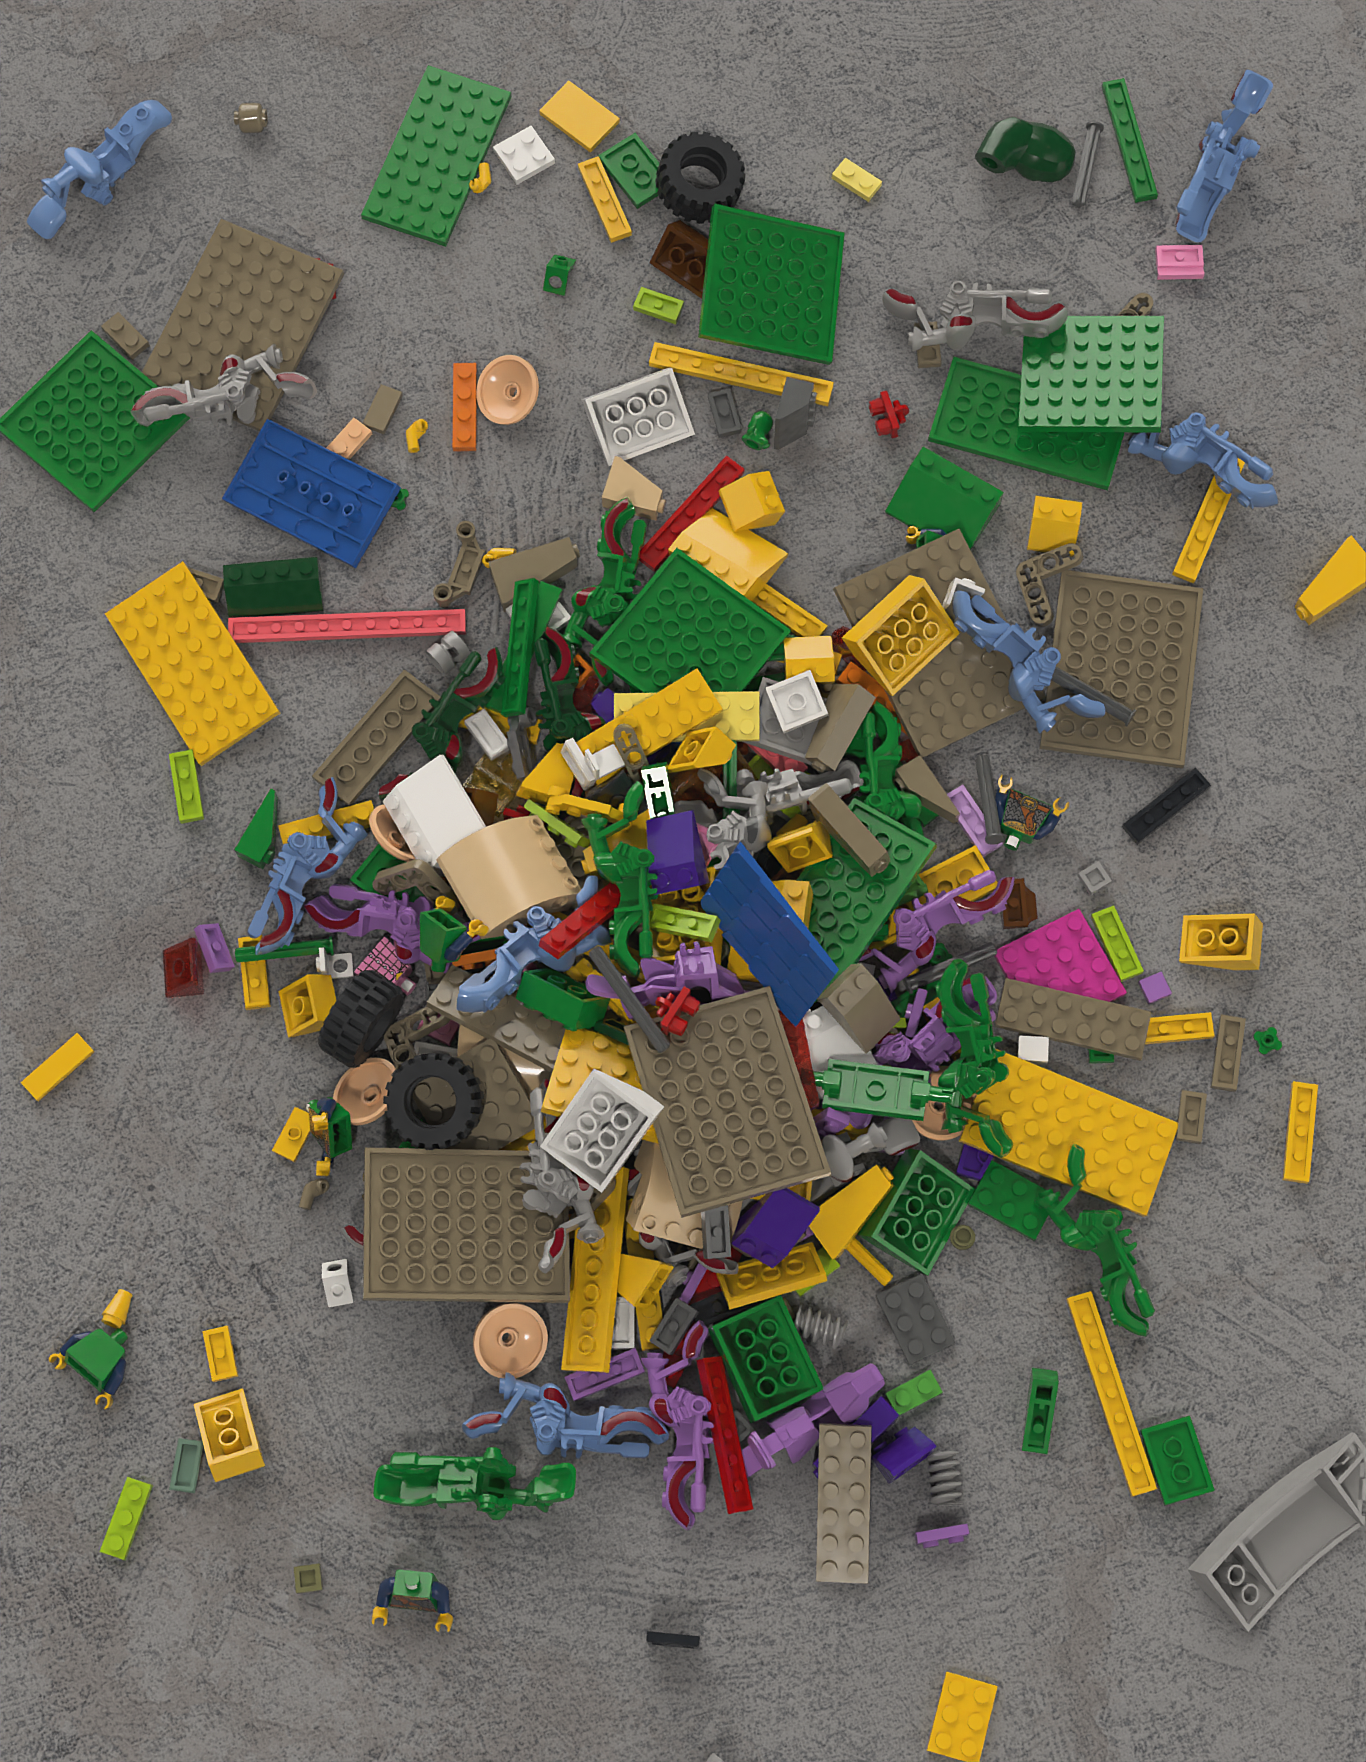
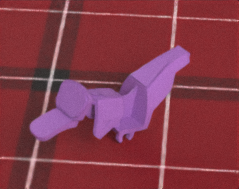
M697 941L694 942V949L686 950L685 943L680 944V951H677L675 954L674 966L651 957L641 959V968L646 980L643 985L631 988L626 975L622 976L643 1007L649 1004L656 1005L657 997L666 998L669 993L675 996V1000L684 986L688 989L696 986L707 988L710 992L711 1002L750 992L743 989L735 973L715 962L712 946L700 948V944ZM594 974L588 975L585 983L587 990L591 994L620 999L605 977ZM621 1001L622 1007L626 1015L628 1016L629 1020L632 1019V1021H635L633 1016L630 1014L628 1009Z
M868 1364L854 1373L846 1372L825 1385L823 1390L819 1391L800 1407L772 1417L767 1423L775 1432L761 1440L756 1431L751 1432L748 1437L749 1446L741 1450L747 1478L762 1468L771 1469L775 1467L776 1464L771 1456L783 1448L786 1449L792 1464L798 1462L819 1439L820 1423L851 1424L855 1422L854 1420L868 1408L869 1398L885 1384L878 1368L874 1364Z

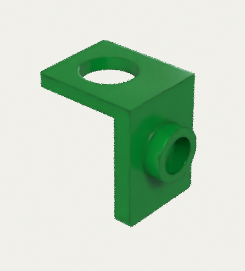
M554 255L546 265L543 291L564 296L566 294L568 275L574 267L576 260L561 255ZM552 276L559 277L562 281L561 287L554 288L551 286L550 278Z

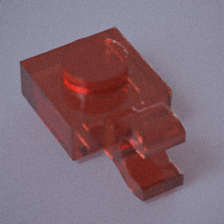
M591 675L586 681L583 690L576 688L573 693V704L580 713H590L592 711L591 703L594 698L592 696L599 687V680Z

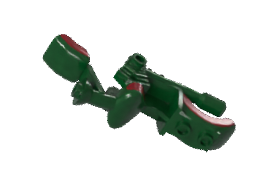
M546 626L542 638L535 642L534 650L537 665L541 667L545 691L540 692L542 699L540 705L546 707L538 710L536 716H543L546 719L545 723L538 724V728L549 729L550 734L543 740V746L549 752L556 743L563 744L571 738L577 742L605 725L606 722L599 715L580 713L575 708L573 693L579 683L578 667H574V645H570L569 639H566L560 632ZM551 657L556 665V673L552 678L549 671ZM574 775L569 795L584 798L585 790H583Z
M498 647L488 651V667L485 677L472 687L457 689L464 678L470 677L482 661L481 655L478 652H471L458 668V675L447 690L442 693L440 701L435 699L429 700L431 706L434 707V711L428 713L422 709L421 713L426 722L415 723L412 727V735L421 744L430 761L439 755H444L455 774L457 768L464 761V749L461 738L458 735L459 723L465 716L471 713L475 714L479 707L484 709L492 698L489 696L494 688L498 690L506 680L502 672L503 663ZM410 772L409 775L399 774L392 782L380 787V801H383L397 784L414 772Z

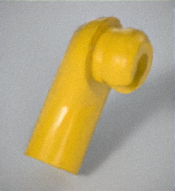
M493 548L483 556L482 563L485 567L489 568V561L517 553L516 549Z

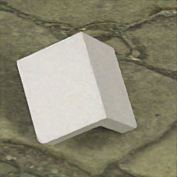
M1019 1036L1018 1058L1040 1067H1046L1048 1063L1049 1037Z

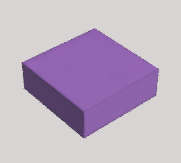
M1162 972L1138 982L1148 1005L1172 994Z

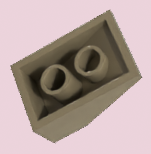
M851 964L817 998L865 1054L900 1020L880 984L863 964Z

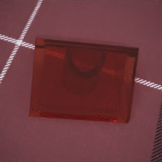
M191 937L163 950L165 997L173 998L204 994L201 947L196 938Z

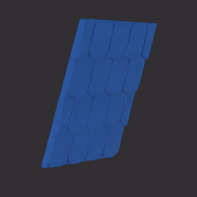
M267 419L222 499L325 554L357 568L361 557H363L372 541V537L376 534L401 487Z
M740 841L700 901L701 906L707 914L718 916L721 920L718 927L724 932L722 936L749 965L750 972L763 987L770 986L776 1006L796 1027L839 969Z

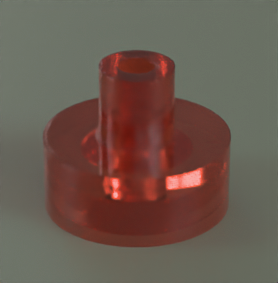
M909 738L899 743L902 746L900 762L905 760L908 763L918 757Z

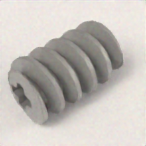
M801 1303L794 1324L798 1333L801 1330L803 1331V1339H807L810 1334H813V1342L816 1343L822 1337L823 1346H826L831 1340L832 1349L835 1350L839 1344H842L849 1320L843 1326L839 1316L831 1322L830 1313L822 1319L821 1310L812 1315V1307L810 1306L802 1312Z
M958 1451L937 1452L927 1457V1461L935 1463L928 1467V1471L936 1474L929 1477V1482L936 1484L929 1488V1492L937 1495L930 1498V1503L938 1506L963 1505L962 1502L955 1501V1498L962 1495V1492L955 1490V1487L962 1485V1482L954 1480V1477L960 1475L961 1471L953 1469V1466L960 1464V1461L952 1459V1456L959 1454Z

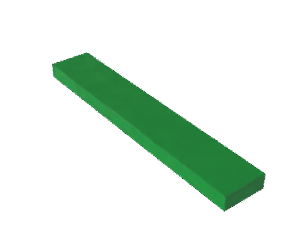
M1125 79L1102 82V90L1134 201L1138 203L1157 199V189Z
M535 578L515 581L505 671L506 680L504 681L501 715L504 717L523 715L526 711L539 581Z
M540 581L538 585L531 662L535 655L534 644L539 638H542L544 630L548 626L563 593L561 588ZM506 656V659H505V661H504V663H503V669H502V672H503V676H504V677H505V671H506L507 656ZM504 683L498 690L496 688L492 690L489 694L492 698L485 708L501 714Z

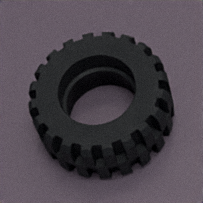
M697 131L690 132L689 136L687 134L678 136V139L671 141L668 148L664 150L656 172L655 184L658 189L659 199H664L663 205L668 210L671 208L673 210L672 214L676 217L682 216L685 218L684 221L687 222L695 220L697 224H704L705 220H708V223H710L712 206L714 204L735 207L745 182L744 162L740 161L741 156L737 150L733 151V145L728 141L727 143L722 141V137L718 135L716 137L710 136L708 132H703V134H698ZM688 166L704 167L716 176L720 186L710 190L695 188L684 179L681 170Z
M374 970L362 971L359 976L353 978L352 982L345 987V990L339 995L334 1006L331 1007L328 1016L325 1018L324 1025L319 1032L320 1036L318 1037V1044L321 1050L349 1068L359 1067L365 1063L380 1046L389 1027L396 1021L395 1019L401 1010L400 1007L403 1005L404 994L402 989Z
M429 1053L414 1056V1058L403 1062L399 1069H395L391 1075L393 1077L392 1080L387 1082L385 1089L388 1092L387 1096H384L383 1104H387V1111L384 1112L386 1119L390 1118L391 1129L393 1132L397 1131L400 1134L399 1138L402 1141L411 1143V1146L415 1148H425V1150L444 1149L460 1143V1141L472 1134L471 1131L477 1127L480 1122L478 1118L483 1113L482 1099H484V1092L480 1091L479 1085L481 1082L478 1077L474 1076V1070L469 1065L466 1066L463 1060L458 1057H452L450 1054ZM430 1077H437L447 1081L453 1088L456 1096V1108L453 1116L440 1125H429L422 1122L417 1117L412 1105V1096L416 1086L424 1079Z

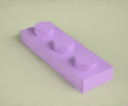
M964 785L947 794L960 813L958 824L973 846H977L982 857L1003 845V842L995 845L985 842L987 833L984 814Z

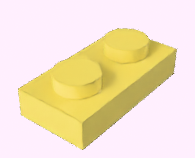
M847 158L832 173L833 180L867 202L871 200L882 186L881 180Z

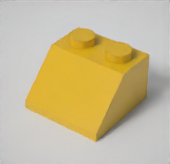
M769 471L748 474L718 491L734 532L774 526L785 513Z
M1035 496L1027 550L1046 553L1066 544H1076L1083 502ZM1070 551L1069 556H1074V551Z
M831 636L792 637L784 640L785 680L811 670L816 685L833 684L835 682Z
M717 726L690 731L669 763L668 771L672 773L726 764L731 759L732 751L736 744Z
M820 821L774 837L767 843L768 849L787 873L833 857L830 835Z
M307 974L278 991L288 1037L317 1032L323 1027L325 1018L337 1001L331 975Z

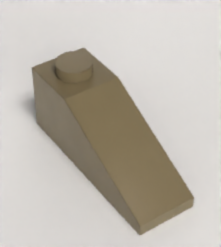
M921 756L896 769L894 783L899 791L916 795L920 799L922 806L953 824L958 822L959 811Z

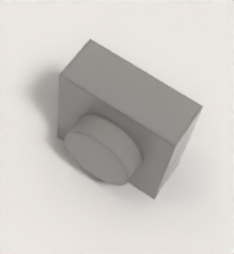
M1099 861L1077 875L1090 896L1112 882Z

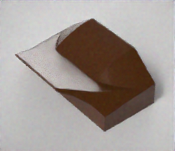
M1024 878L1014 879L1012 892L1006 901L1007 904H1005L1007 909L1000 912L1003 929L1028 927L1030 922L1038 919L1035 893L1026 887Z

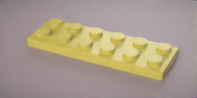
M712 692L723 711L691 730L695 731L717 726L731 740L760 741V692ZM614 693V719L656 693ZM687 733L673 742H682Z

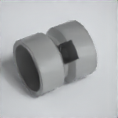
M450 631L441 638V644L435 643L425 651L431 663L443 675H446L455 667V662L461 663L470 654L466 644L454 631Z

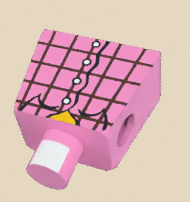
M385 936L354 971L355 975L359 976L362 971L374 970L399 986L407 996L416 987V983L408 978L412 972L411 965L403 964L398 960L395 947Z

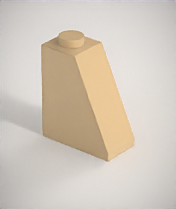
M615 456L602 495V506L610 509L615 503L628 497L635 507L636 516L656 521L658 514L663 513L666 500L663 499L662 490L623 459Z

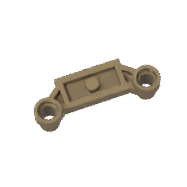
M462 521L456 527L457 537L461 540L462 546L448 584L440 583L433 589L435 601L443 608L448 607L451 602L463 595L471 594L482 564V558L485 555V550L480 549L475 537V527L470 521Z

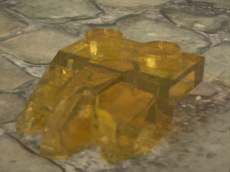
M511 753L502 759L495 758L492 761L487 754L483 755L474 766L472 774L462 785V787L477 788L499 794L495 816L498 818L504 812L505 807L507 808L513 801L517 790L522 784L513 772Z

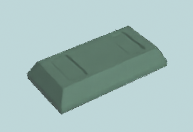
M178 1438L169 1490L195 1493L204 1446L203 1441Z

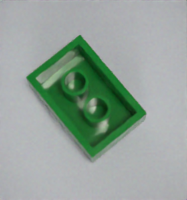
M551 967L524 971L515 998L523 1002L524 1007L543 1013V1017L552 1021H559L565 1029L570 1031H577V1029L583 1028L590 1029L595 1026L597 1021L604 1019L610 998L591 994L585 984Z

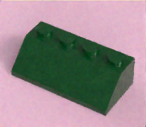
M318 557L223 565L224 591L229 618L264 617L323 611L321 567Z

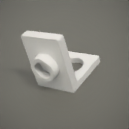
M955 578L948 587L942 607L945 610L950 605L955 590L965 591L969 596L974 597L975 595L982 596L985 589L976 586V583L970 579L963 578L961 580Z
M614 744L594 754H591L589 749L585 750L584 760L595 780L625 766Z
M324 947L319 948L320 957H316L317 972L321 971L322 975H331L332 979L354 977L352 953L334 954L331 956L327 955ZM340 959L345 960L348 964L347 969L341 973L334 970V963Z
M347 1259L322 1263V1281L328 1307L353 1303L348 1278ZM332 1267H341L336 1271H328Z

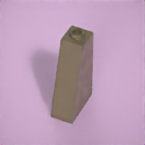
M570 537L488 562L504 612H506V608L513 604L515 581L535 578L539 583L543 581L551 584L577 567V558L580 557L577 545H572Z
M833 684L825 703L829 716L819 719L805 756L812 763L811 766L819 772L836 770L876 698L859 684Z
M827 783L807 798L816 821L821 822L828 833L871 877L876 873L883 872L890 862L887 850Z

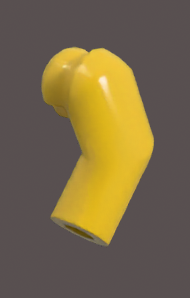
M488 163L479 164L480 177L478 179L474 178V181L471 180L469 183V187L474 193H482L491 184Z
M424 419L415 421L406 430L409 453H416L420 450L418 440L428 428V423Z

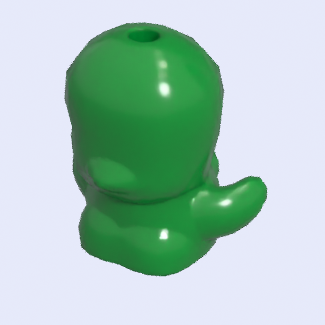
M758 411L753 414L748 424L747 433L741 438L746 446L754 450L769 448L770 444L766 436L773 427V419L770 414L764 411Z

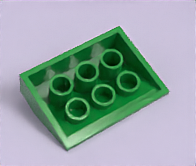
M922 447L910 465L885 513L909 527L915 526L918 531H921V529H942L945 533L949 534L960 529L971 550L1001 505L1004 492L929 449Z
M907 1149L892 1172L894 1179L891 1182L894 1187L861 1228L858 1235L878 1249L928 1276L948 1241L951 1231L958 1223L976 1189L921 1150Z
M781 1295L709 1328L710 1336L719 1355L722 1356L725 1369L750 1423L823 1390V1385Z

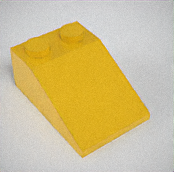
M1255 914L1184 915L1179 962L1228 970H1259L1263 923Z
M243 1388L194 1404L208 1465L215 1482L265 1466Z

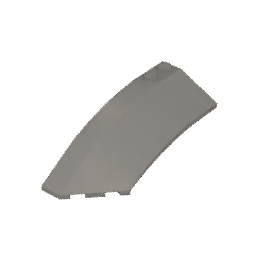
M1350 1433L1302 1463L1275 1483L1241 1512L1187 1569L1201 1589L1244 1631L1249 1632L1281 1594L1319 1558L1361 1526L1365 1527L1362 1504L1363 1500H1366V1478H1364L1366 1448L1357 1435Z

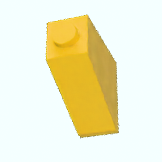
M556 743L525 778L517 790L516 796L547 805L549 799L547 795L550 786L564 788L570 793L574 774L561 754L564 743Z
M621 1254L617 1292L633 1306L648 1309L674 1266L661 1261Z

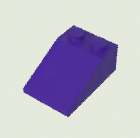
M694 810L646 820L647 849L654 855V863L648 867V871L650 874L657 875V880H651L652 889L657 888L658 890L654 895L709 883Z
M788 1188L767 1193L738 1219L731 1244L767 1266L774 1268L789 1254L819 1213L820 1207Z
M906 1426L894 1435L896 1437L895 1441L889 1445L885 1441L873 1450L875 1455L871 1459L889 1484L930 1456L937 1447L932 1440L915 1426L910 1430Z

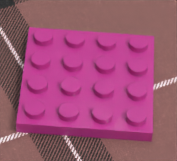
M1080 909L997 949V955L994 956L1003 974L1008 979L1108 1002H1113L1127 994Z

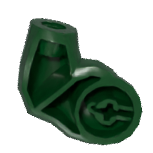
M1009 117L996 122L990 128L975 154V159L983 168L995 174L1015 169L1022 177L1031 181L1056 182L1062 180L1071 172L1075 162L1076 151L1072 142L1055 127Z

